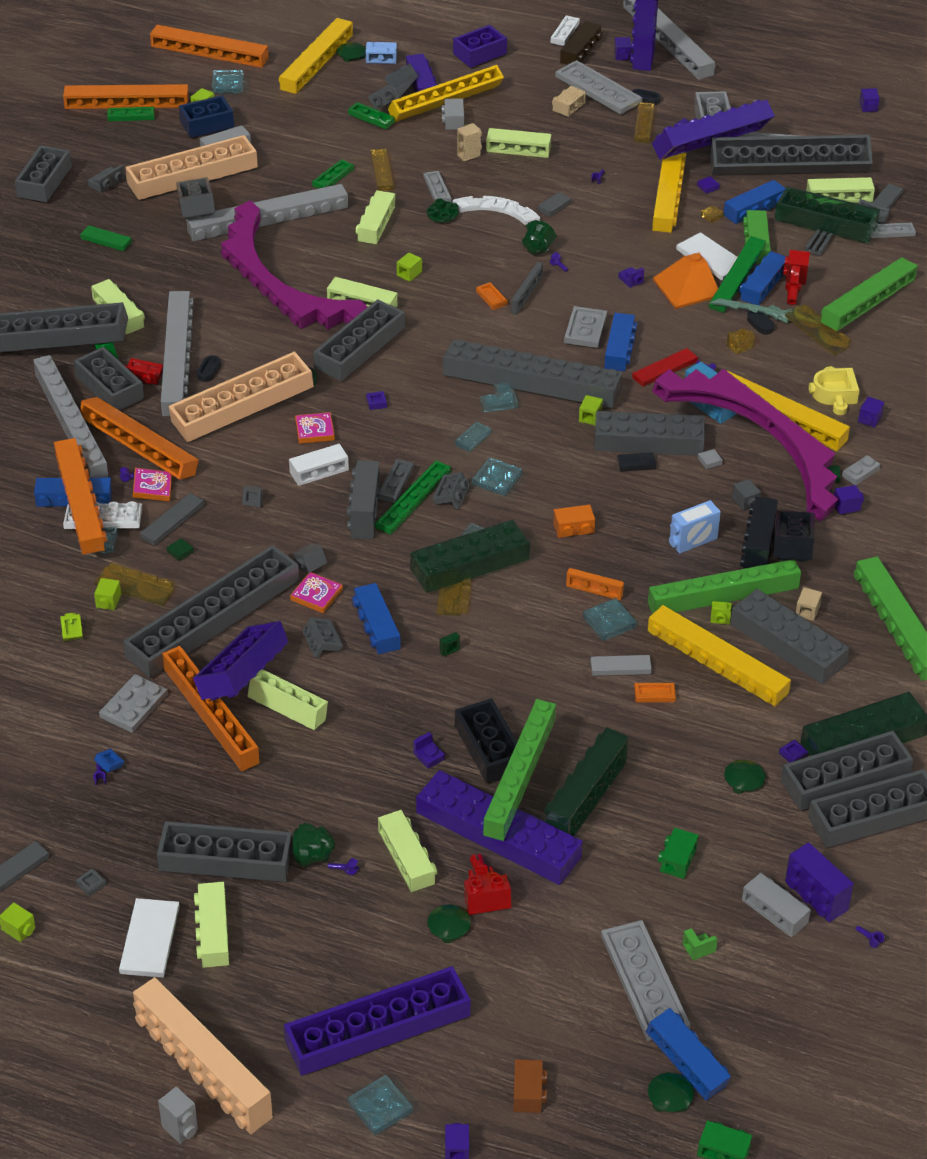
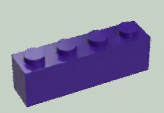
M424 53L406 56V65L410 63L418 75L412 83L415 93L438 85L436 84L435 76H432V68L429 67V61L425 58Z

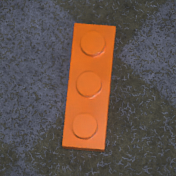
M569 568L567 571V587L621 601L624 582Z

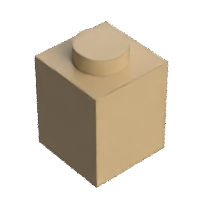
M803 587L797 602L796 614L804 619L814 621L820 607L822 592Z

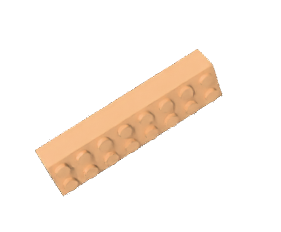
M242 135L125 167L127 183L138 200L146 199L151 196L176 191V182L206 177L210 181L257 168V151L246 136Z
M294 351L168 406L171 422L187 442L192 441L314 387L312 371Z
M155 977L133 992V1006L136 1010L135 1019L137 1023L149 1030L153 1040L159 1041L166 1053L170 1056L173 1055L177 1059L179 1066L183 1070L187 1069L198 1085L202 1084L209 1097L213 1100L216 1099L223 1111L235 1118V1122L241 1129L245 1128L252 1134L273 1118L270 1091Z

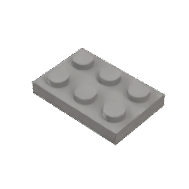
M574 306L564 337V343L598 348L607 318V311Z
M134 674L101 709L99 716L133 733L168 695V689Z

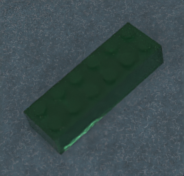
M788 186L778 200L775 212V220L783 223H790L815 231L819 229L821 232L826 231L828 234L832 233L833 235L869 243L878 227L880 209Z
M512 519L410 552V569L425 592L428 593L529 560L530 542Z
M909 691L805 725L802 729L800 743L808 751L809 756L890 731H894L903 744L927 736V714Z
M606 727L602 734H598L595 744L587 749L584 759L578 761L573 774L567 776L565 785L557 790L554 800L546 805L544 811L546 814L545 823L572 836L577 834L626 765L629 736Z

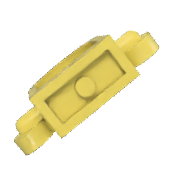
M832 366L824 368L817 372L813 382L809 383V393H812L818 402L833 405V412L835 414H846L847 404H857L859 388L853 368H834Z

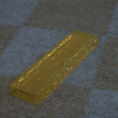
M639 103L634 142H650L654 103Z
M386 148L371 149V159L378 191L394 190Z

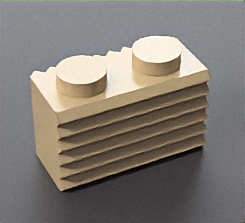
M572 85L564 89L559 96L553 98V111L569 117V115L585 104L586 92Z
M474 123L457 129V156L463 161L481 156L480 150L482 145L480 137L482 136V131Z

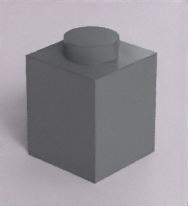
M750 479L733 485L732 498L743 511L750 509V504H754L756 496H761V492Z
M310 543L293 553L298 569L310 573L327 563L322 546Z

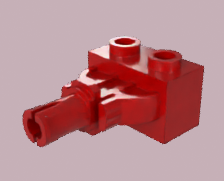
M790 250L789 256L785 257L783 276H786L785 289L788 291L787 304L789 305L797 303L801 284L806 285L810 252Z
M477 854V860L476 855H472L470 863L473 870H469V877L467 881H464V901L468 914L511 908V887L507 875H500L494 872L493 867H489L488 872L483 856Z

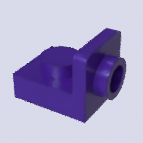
M633 267L619 272L618 278L631 288L644 282L645 270L643 268L635 270Z
M430 732L414 740V755L428 769L445 760V754L433 743V735Z

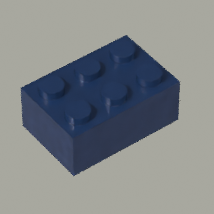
M223 95L179 105L180 122L190 138L234 127L233 110Z

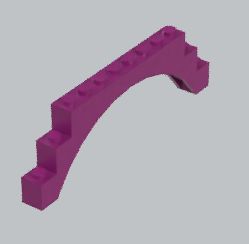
M251 200L234 208L235 222L228 225L227 236L229 239L221 243L223 259L229 261L234 269H237L244 278H247L253 287L260 290L261 294L264 297L266 296L274 306H277L282 314L286 315L294 325L303 329L318 321L320 325L329 330L343 321L347 325L368 307L361 300H335L316 297L300 292L281 282L266 269L255 251V234L261 222L260 208Z
M669 369L655 380L652 392L665 402L690 401L711 404L740 414L767 430L783 445L801 473L806 490V511L815 513V518L821 522L834 510L838 498L830 493L829 490L833 487L837 476L827 468L831 465L835 453L736 379L732 374L722 369L709 379L706 375L695 369L686 378L681 379Z

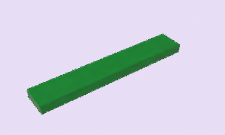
M750 236L710 302L719 298L733 300L764 249L766 240ZM709 303L710 309L725 313L728 306Z
M435 460L375 523V528L391 535L439 485L443 475L451 472V466Z

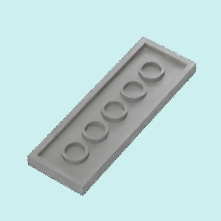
M577 60L555 72V77L570 86L572 85L585 91L586 95L620 115L642 103V97Z
M643 920L601 930V938L647 1041L652 1040L646 1033L649 1022L669 1008L674 1013H678L683 1019V1023L690 1029L689 1020Z

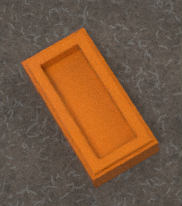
M491 282L476 287L477 294L492 310L508 305V300Z
M634 683L635 702H675L676 700L674 683Z

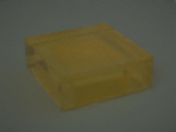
M711 205L701 211V216L713 223L722 218L724 212Z

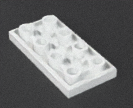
M701 232L679 243L676 247V250L684 256L700 253L707 261L711 273L722 281L737 259V256Z
M132 501L128 503L109 502L108 504L96 502L97 504H94V506L98 505L100 512L98 519L102 518L103 528L140 527L141 503ZM68 504L63 523L64 529H75Z
M136 898L119 967L120 974L164 978L180 907L179 902Z

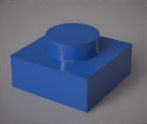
M111 748L96 754L94 759L108 773L121 768L124 760Z

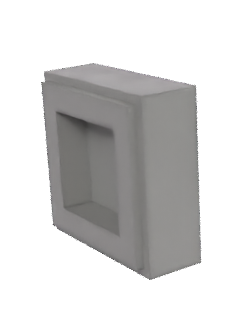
M715 449L698 453V459L705 469L722 465L723 460Z

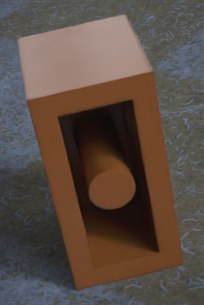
M515 1059L513 1112L541 1113L542 1104H546L547 1090L542 1089V1084H547V1070H542L543 1060Z

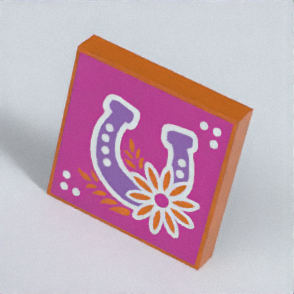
M331 412L295 415L299 444L335 440Z
M135 468L132 497L170 501L172 475L167 471Z
M310 572L290 595V600L324 613L341 593L343 585Z

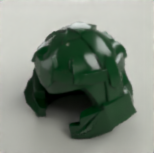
M534 220L525 225L527 232L524 238H522L524 248L530 254H542L549 250L548 247L554 242L557 235L549 224Z
M307 823L299 824V827L294 830L293 853L296 863L306 868L311 863H323L329 859V855L335 849V840L332 835L321 826L315 828L314 825Z

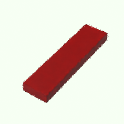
M686 348L633 372L632 378L644 387L655 382L657 378L669 369L672 372H676L696 363L698 357Z

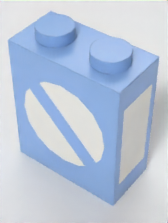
M709 500L673 514L670 524V545L680 554L718 539L721 511Z

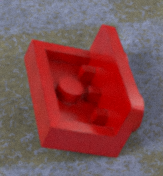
M131 358L128 365L124 366L141 382L157 385L163 374L164 365Z

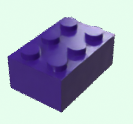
M487 25L453 38V54L471 68L507 54V38L491 25Z
M809 842L789 855L785 882L806 903H809L819 916L824 917L830 923L848 911L853 882Z

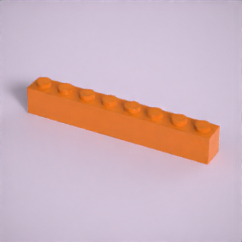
M156 25L150 33L151 47L260 68L269 59L268 45Z
M188 84L72 85L64 87L63 98L65 109L179 108V105L189 103Z
M94 397L82 400L80 413L85 421L179 480L195 476L199 459L102 399Z
M76 438L54 442L55 455L82 555L104 551V542H107L105 531H101L104 528L102 518L98 519L100 517L98 505L94 506L97 503L95 493L91 494L93 492L92 483L87 481L90 478L88 469H84L86 462L85 458L81 457L83 455L82 447L77 445Z
M181 646L162 653L164 670L241 772L259 764L258 746L222 699L201 700L193 679L200 671Z

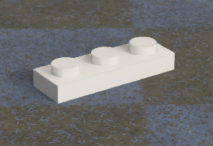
M565 16L551 36L550 43L564 46L578 27L580 18Z

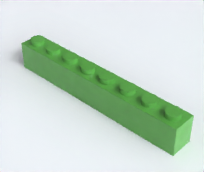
M902 257L894 261L891 265L883 268L871 278L834 300L828 306H825L821 311V323L836 331L840 330L914 281L918 265Z
M878 556L857 561L856 569L854 570L855 579L861 584L863 592L868 595L871 605L878 611L880 619L887 625L888 632L894 636L896 644L904 652L906 660H909L914 673L918 674L921 681L927 680L926 630Z
M793 559L649 587L648 605L652 614L662 605L674 612H681L711 606L712 601L732 602L742 600L756 589L767 595L799 589L801 571Z
M536 699L484 817L483 836L504 841L555 722V703Z

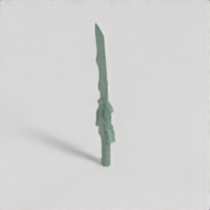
M720 298L710 302L711 304L728 306L736 310L741 308L755 313H765L766 316L769 315L775 320H780L786 324L788 321L794 322V320L818 326L820 319L807 318L805 315L797 314L798 310L793 308L781 310L779 307H775V305L764 307Z

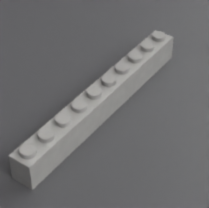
M624 0L623 7L634 17V3L636 0ZM658 9L656 39L698 80L713 76L716 67L714 60Z
M338 184L254 202L260 208L261 222L259 227L348 208V194L343 185ZM238 206L217 210L210 216L197 215L193 219H186L187 231L192 241L228 234V225L235 222L234 208Z
M169 291L161 392L162 416H170L168 406L188 397V386L186 385H189V376L186 374H189V351H191V341L189 340H192V308H194L193 298H190V291Z
M51 356L33 359L36 378L67 438H76L77 445L82 447L83 455L81 457L85 458L86 467L84 469H88L89 478H109L107 462Z

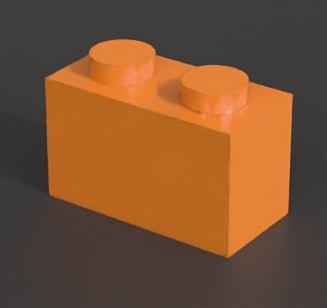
M590 504L554 509L553 524L558 538L595 532V517Z

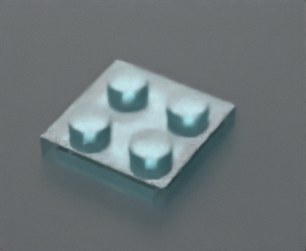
M213 70L212 92H243V70Z
M489 457L472 478V484L505 496L521 476L522 469Z
M616 598L583 611V618L603 641L636 628L637 622Z
M387 1075L348 1097V1104L374 1136L413 1112V1106Z

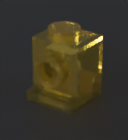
M745 328L733 333L729 331L726 346L737 355L747 351L754 346V333L751 330L747 331Z

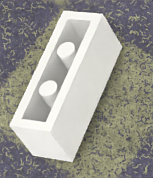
M336 444L290 458V474L297 485L300 486L348 471V456L341 445Z

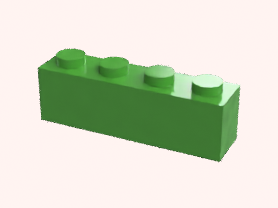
M747 210L746 217H743L744 244L747 243L750 236L766 240V245L755 262L761 263L763 257H766L770 252L767 213L761 210Z

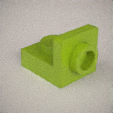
M712 601L710 623L730 625L732 603Z
M67 613L61 616L63 641L83 639L80 614Z

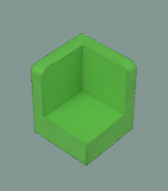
M690 928L684 931L682 945L691 959L696 960L716 952L718 939L716 936L708 937L705 933L697 936L693 929Z

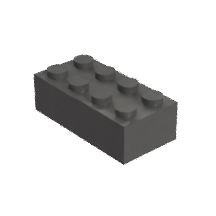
M40 145L15 180L17 197L48 202L72 167L70 150Z
M208 177L176 182L183 218L193 219L197 215L210 216L212 213H215Z
M105 347L74 360L76 377L98 398L116 409H124L144 399L142 382Z
M357 460L356 468L352 470V479L354 480H351V491L353 493H349V504L351 506H347V517L350 518L348 519L347 529L351 531V538L374 539L379 500L378 493L380 491L379 461Z

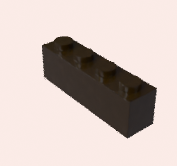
M585 21L561 49L560 63L569 65L576 60L583 62L585 56L602 39V25Z

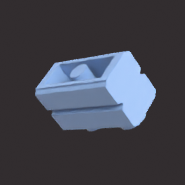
M367 42L366 63L396 64L397 43Z

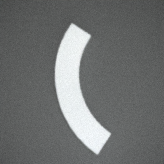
M469 196L453 200V203L458 204L459 213L474 210H490L508 214L521 221L524 225L534 220L540 221V216L533 210L520 206L518 202L495 196H483V198Z

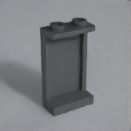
M410 63L385 76L388 85L368 96L375 110L399 98L418 77Z

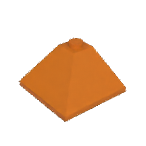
M700 253L682 257L653 277V281L675 309L711 300L718 290L708 263Z

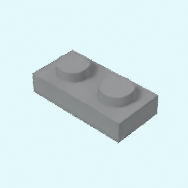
M866 455L845 469L842 477L857 485L880 470L881 464Z

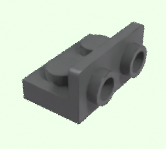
M119 165L116 168L110 166L87 180L88 186L100 193L106 191L124 180L123 166Z
M462 472L443 475L433 496L435 505L452 502L455 509H460L469 489V481Z
M309 618L303 628V635L314 657L319 658L322 650L340 651L343 645L331 619Z

